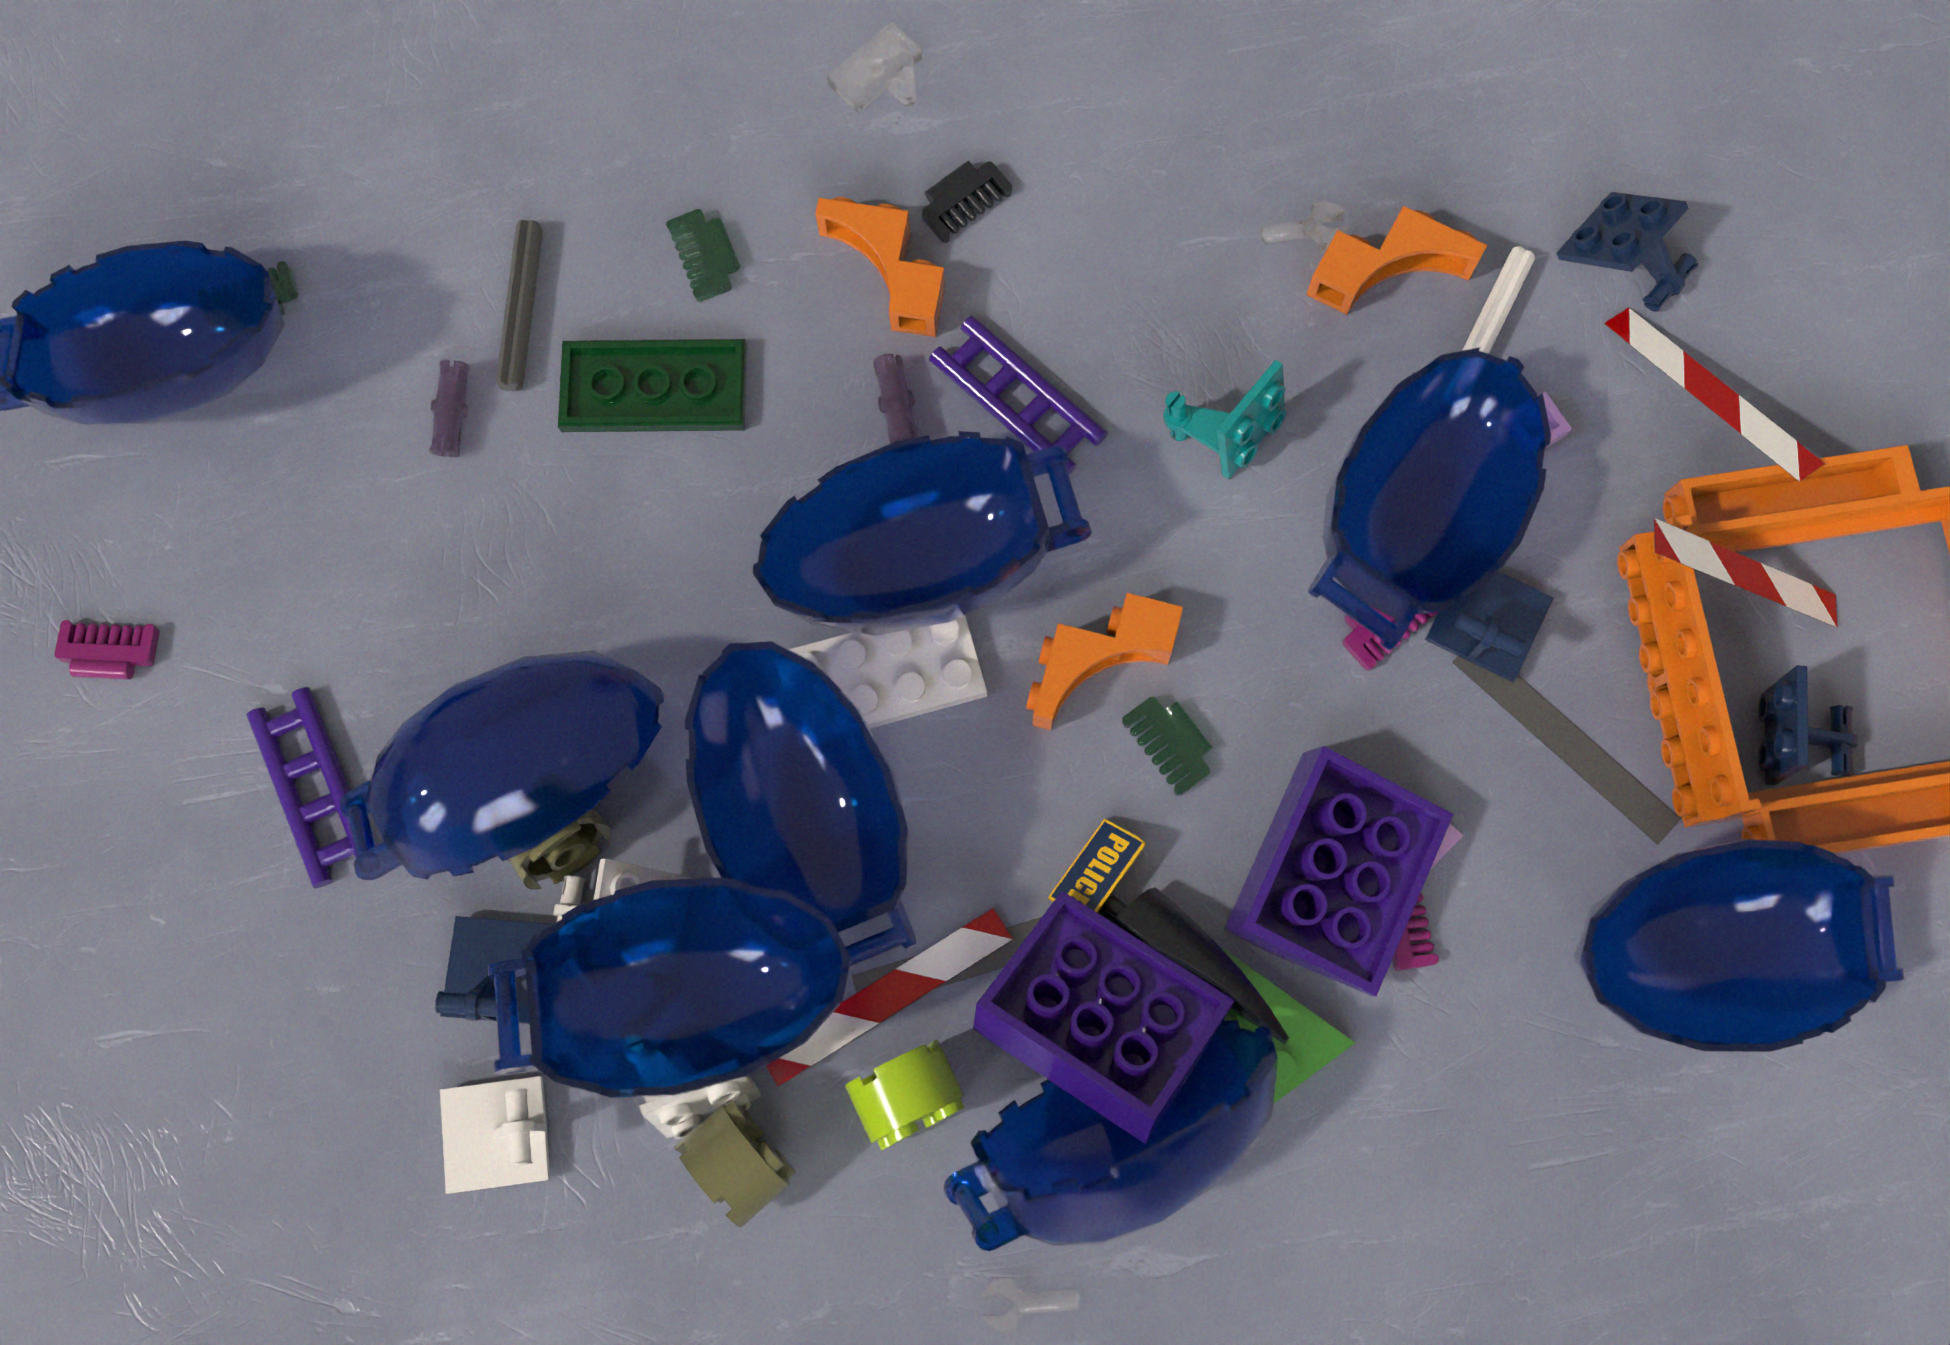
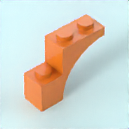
M835 197L833 199L818 198L815 215L819 236L829 237L853 247L869 259L883 277L890 294L888 311L891 331L936 337L945 293L944 267L936 266L927 260L905 261L911 234L909 211L901 210L891 204H879L877 206L859 204L845 197Z
M1403 206L1380 250L1371 246L1367 240L1358 235H1347L1337 230L1312 276L1306 295L1347 315L1352 306L1365 292L1376 284L1396 275L1418 271H1434L1458 276L1469 281L1487 245L1478 241L1467 231L1454 230L1435 221L1430 214L1424 211H1414Z
M1126 593L1123 608L1113 606L1107 628V634L1115 635V638L1058 623L1054 638L1045 636L1038 662V664L1046 666L1042 683L1033 681L1029 692L1026 709L1034 711L1032 726L1051 730L1060 708L1070 694L1085 680L1107 668L1130 662H1155L1168 665L1183 607Z

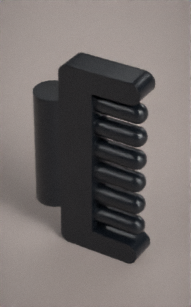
M966 161L925 191V196L931 204L922 210V219L941 242L947 243L950 240V231L953 234L959 231L958 225L949 214L961 227H966L968 221L957 208H960L969 220L974 221L977 215L966 203L967 201L978 214H983L985 207L975 195L979 197L986 207L991 208L994 205V201L984 191V188L995 201H1001L1003 196H1011L1012 184L992 162L988 161L976 170L971 162Z

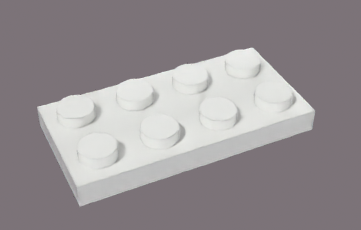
M962 603L777 652L799 742L802 747L987 697L986 686Z

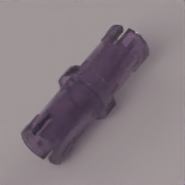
M883 354L873 361L881 394L877 398L878 407L882 413H885L890 446L892 448L899 446V449H908L917 445L920 440L912 411V406L915 405L914 394L907 387L902 357L896 355L894 359L893 354Z
M441 360L439 362L440 372L436 399L431 401L430 408L434 414V423L429 452L445 457L446 452H449V457H459L463 418L468 417L469 407L465 404L470 365L454 360V365L450 366V360Z

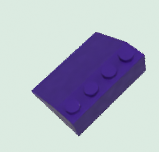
M1325 746L1302 753L1224 930L1271 954L1370 996L1377 997L1454 814Z
M1061 891L976 1003L973 1030L1146 1144L1178 1096L1235 1000Z

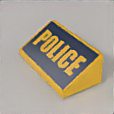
M1104 818L1050 893L1048 899L1054 902L1060 892L1063 891L1096 913H1099L1105 901L1111 896L1145 848L1146 842Z

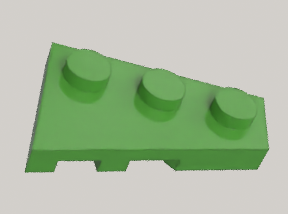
M1222 948L1263 997L1290 1038L1284 1045L1232 1009H1230L1218 1029L1273 1104L1354 1045L1355 1042Z

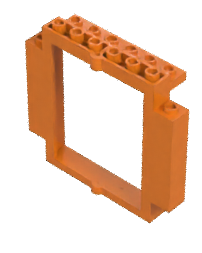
M1908 445L1819 458L1825 464L1800 482L1779 465L1681 479L1664 493L1665 498L1662 508L1665 523L1736 553L1941 522L1950 554V486L1920 491ZM1654 531L1634 534L1619 547L1620 551L1617 556L1618 571L1621 578L1627 580L1631 597L1628 601V614L1631 623L1638 627L1641 640L1639 661L1643 671L1648 673L1647 685L1650 692V709L1653 717L1660 721L1664 738L1661 742V756L1665 766L1671 768L1675 788L1672 790V803L1676 814L1683 819L1684 828L1742 819L1744 825L1741 832L1742 845L1746 854L1752 858L1754 867L1950 837V761L1747 792L1694 569L1656 554L1654 550Z

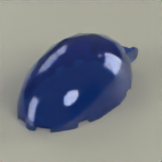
M185 240L125 246L97 254L96 263L82 266L76 270L70 264L50 274V284L37 290L34 294L25 290L12 302L11 307L17 312V316L0 319V411L31 406L49 416L85 425L154 424L228 396L262 367L285 326L269 272L262 264L233 247L225 246L223 251L207 249L203 243Z
M1481 347L1440 355L1427 366L1399 382L1357 431L1344 454L1326 496L1322 538L1327 559L1307 592L1315 598L1322 596L1381 639L1380 645L1388 651L1394 648L1401 640L1416 614L1446 610L1482 588L1496 570L1505 564L1522 542L1544 490L1547 469H1543L1542 466L1545 447L1551 441V432L1543 393L1538 396L1521 372L1524 366L1517 358L1508 356L1504 360L1479 351ZM1335 577L1344 587L1335 582L1333 578ZM1376 610H1378V611H1380V612H1382V613H1384V614H1386V615H1388V616H1390V617H1394L1393 620H1392V622L1389 621V620H1388L1387 618H1385L1384 616H1382V615H1381L1380 613H1378Z
M958 431L959 436H949L931 440L930 436L926 435L893 442L836 466L817 479L820 485L797 500L793 496L787 500L760 535L762 541L758 563L754 564L752 573L774 606L813 625L875 636L948 623L1001 599L1036 570L1047 552L1073 545L1089 538L1092 530L1089 522L1082 518L1066 468V464L1069 461L1066 449L1061 446H1053L1026 454L1024 444L1008 436L1005 439L982 438L980 432ZM1048 473L1063 523L1051 527L1048 526L1034 477Z
M773 641L729 644L722 650L723 654L703 671L702 675L699 674L685 718V730H688L689 759H686L687 785L705 849L722 880L728 882L736 899L743 905L740 907L756 923L760 922L775 938L787 946L797 950L805 947L815 974L822 983L832 980L834 973L901 945L905 949L915 946V933L900 899L907 883L909 827L895 772L859 708L816 663ZM888 912L893 927L827 954L822 939Z
M595 650L525 656L454 683L401 724L378 754L371 779L341 797L339 801L340 811L343 816L348 818L357 858L354 861L357 877L367 881L375 880L401 865L415 878L428 880L432 874L447 871L455 877L474 873L472 866H477L497 856L502 861H505L538 846L594 808L611 792L607 784L626 766L632 771L639 765L662 728L658 719L660 704L664 702L665 694L660 687L639 671ZM369 813H372L383 839V842L378 845L375 842Z
M1741 839L1678 853L1642 868L1589 909L1573 956L1597 1002L1639 1033L1701 1051L1772 1052L1804 1043L1803 1040L1818 1037L1825 1032L1833 1033L1851 1022L1850 1016L1863 1009L1868 1002L1875 1003L1886 988V982L1904 979L1903 968L1897 967L1889 887L1894 886V876L1871 875L1862 866L1854 865L1849 860L1834 855L1835 853L1814 845L1792 841Z
M724 877L651 880L619 889L613 895L592 900L586 905L581 903L563 914L561 920L543 930L539 936L535 935L522 950V958L488 965V977L494 979L500 1058L494 1061L495 1074H514L540 1070L556 1083L610 1098L677 1096L743 1078L800 1047L813 1036L843 1002L851 956L832 920L786 890H770ZM526 976L532 1050V1054L521 1055L516 989V977Z
M1238 1020L1223 1021L1173 1104L1146 1144L1050 1080L1040 1083L1042 1093L1019 1107L1017 1102L1013 1100L998 1112L1001 1119L999 1124L988 1133L986 1130H980L976 1133L970 1144L977 1162L948 1176L944 1183L945 1195L951 1203L959 1205L972 1226V1238L977 1246L984 1251L998 1249L1022 1236L1053 1246L1097 1245L1160 1224L1226 1179L1272 1117L1278 1056L1270 1029L1260 1026L1254 1032L1240 1028ZM991 1192L999 1209L991 1213L987 1211L979 1198Z

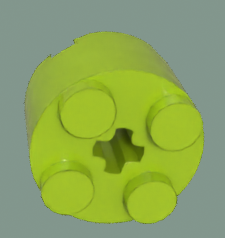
M934 1040L927 1046L926 1044L921 1045L874 1068L872 1075L862 1080L859 1076L845 1085L870 1142L874 1143L877 1141L881 1151L918 1132L919 1129L916 1122L922 1119L925 1127L928 1128L965 1108L961 1100L965 1095L938 1040Z

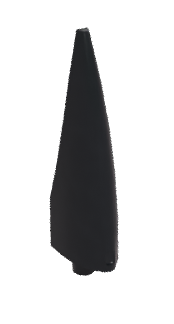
M1156 887L1150 888L1139 895L1128 906L1114 895L1105 901L1101 911L1113 919L1117 926L1234 999V1004L1231 1007L1233 1011L1285 1045L1290 1038L1242 970L1212 937Z

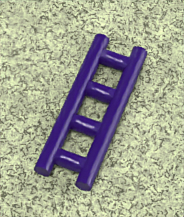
M969 316L963 322L961 330L970 338L952 355L939 346L932 352L929 361L1063 478L1068 477L1075 469L1076 463L1067 455L1084 438L1088 439L1093 445L1098 446L1106 438L1108 432L974 316ZM983 350L1003 366L986 384L982 383L966 369ZM1016 379L1037 395L1019 414L999 397ZM1050 408L1071 425L1054 443H1051L1033 427Z
M309 687L295 690L291 694L296 706L295 709L271 720L266 709L263 707L249 711L246 716L313 888H321L333 881L328 866L355 855L359 867H366L377 862L378 857ZM304 726L313 750L286 762L277 738ZM321 769L330 793L303 805L293 780ZM337 811L347 837L320 849L310 823Z

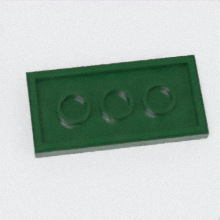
M746 340L562 341L558 428L561 432L745 431Z

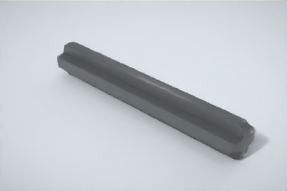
M519 220L515 229L496 374L497 385L505 391H520L524 383L543 234L539 222L534 220Z

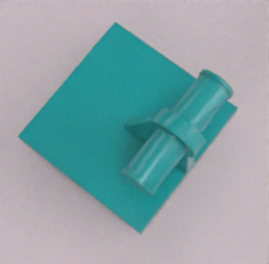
M1274 360L1231 413L1186 405L1184 394L1180 396L1179 391L1170 392L1165 398L1167 407L1164 410L1163 418L1165 425L1170 429L1171 438L1176 437L1175 441H1184L1190 436L1220 455L1222 476L1230 479L1239 467L1244 469L1252 462L1258 451V444L1267 433L1274 434L1286 417L1287 411L1285 410L1284 399L1286 387L1284 386L1283 364Z

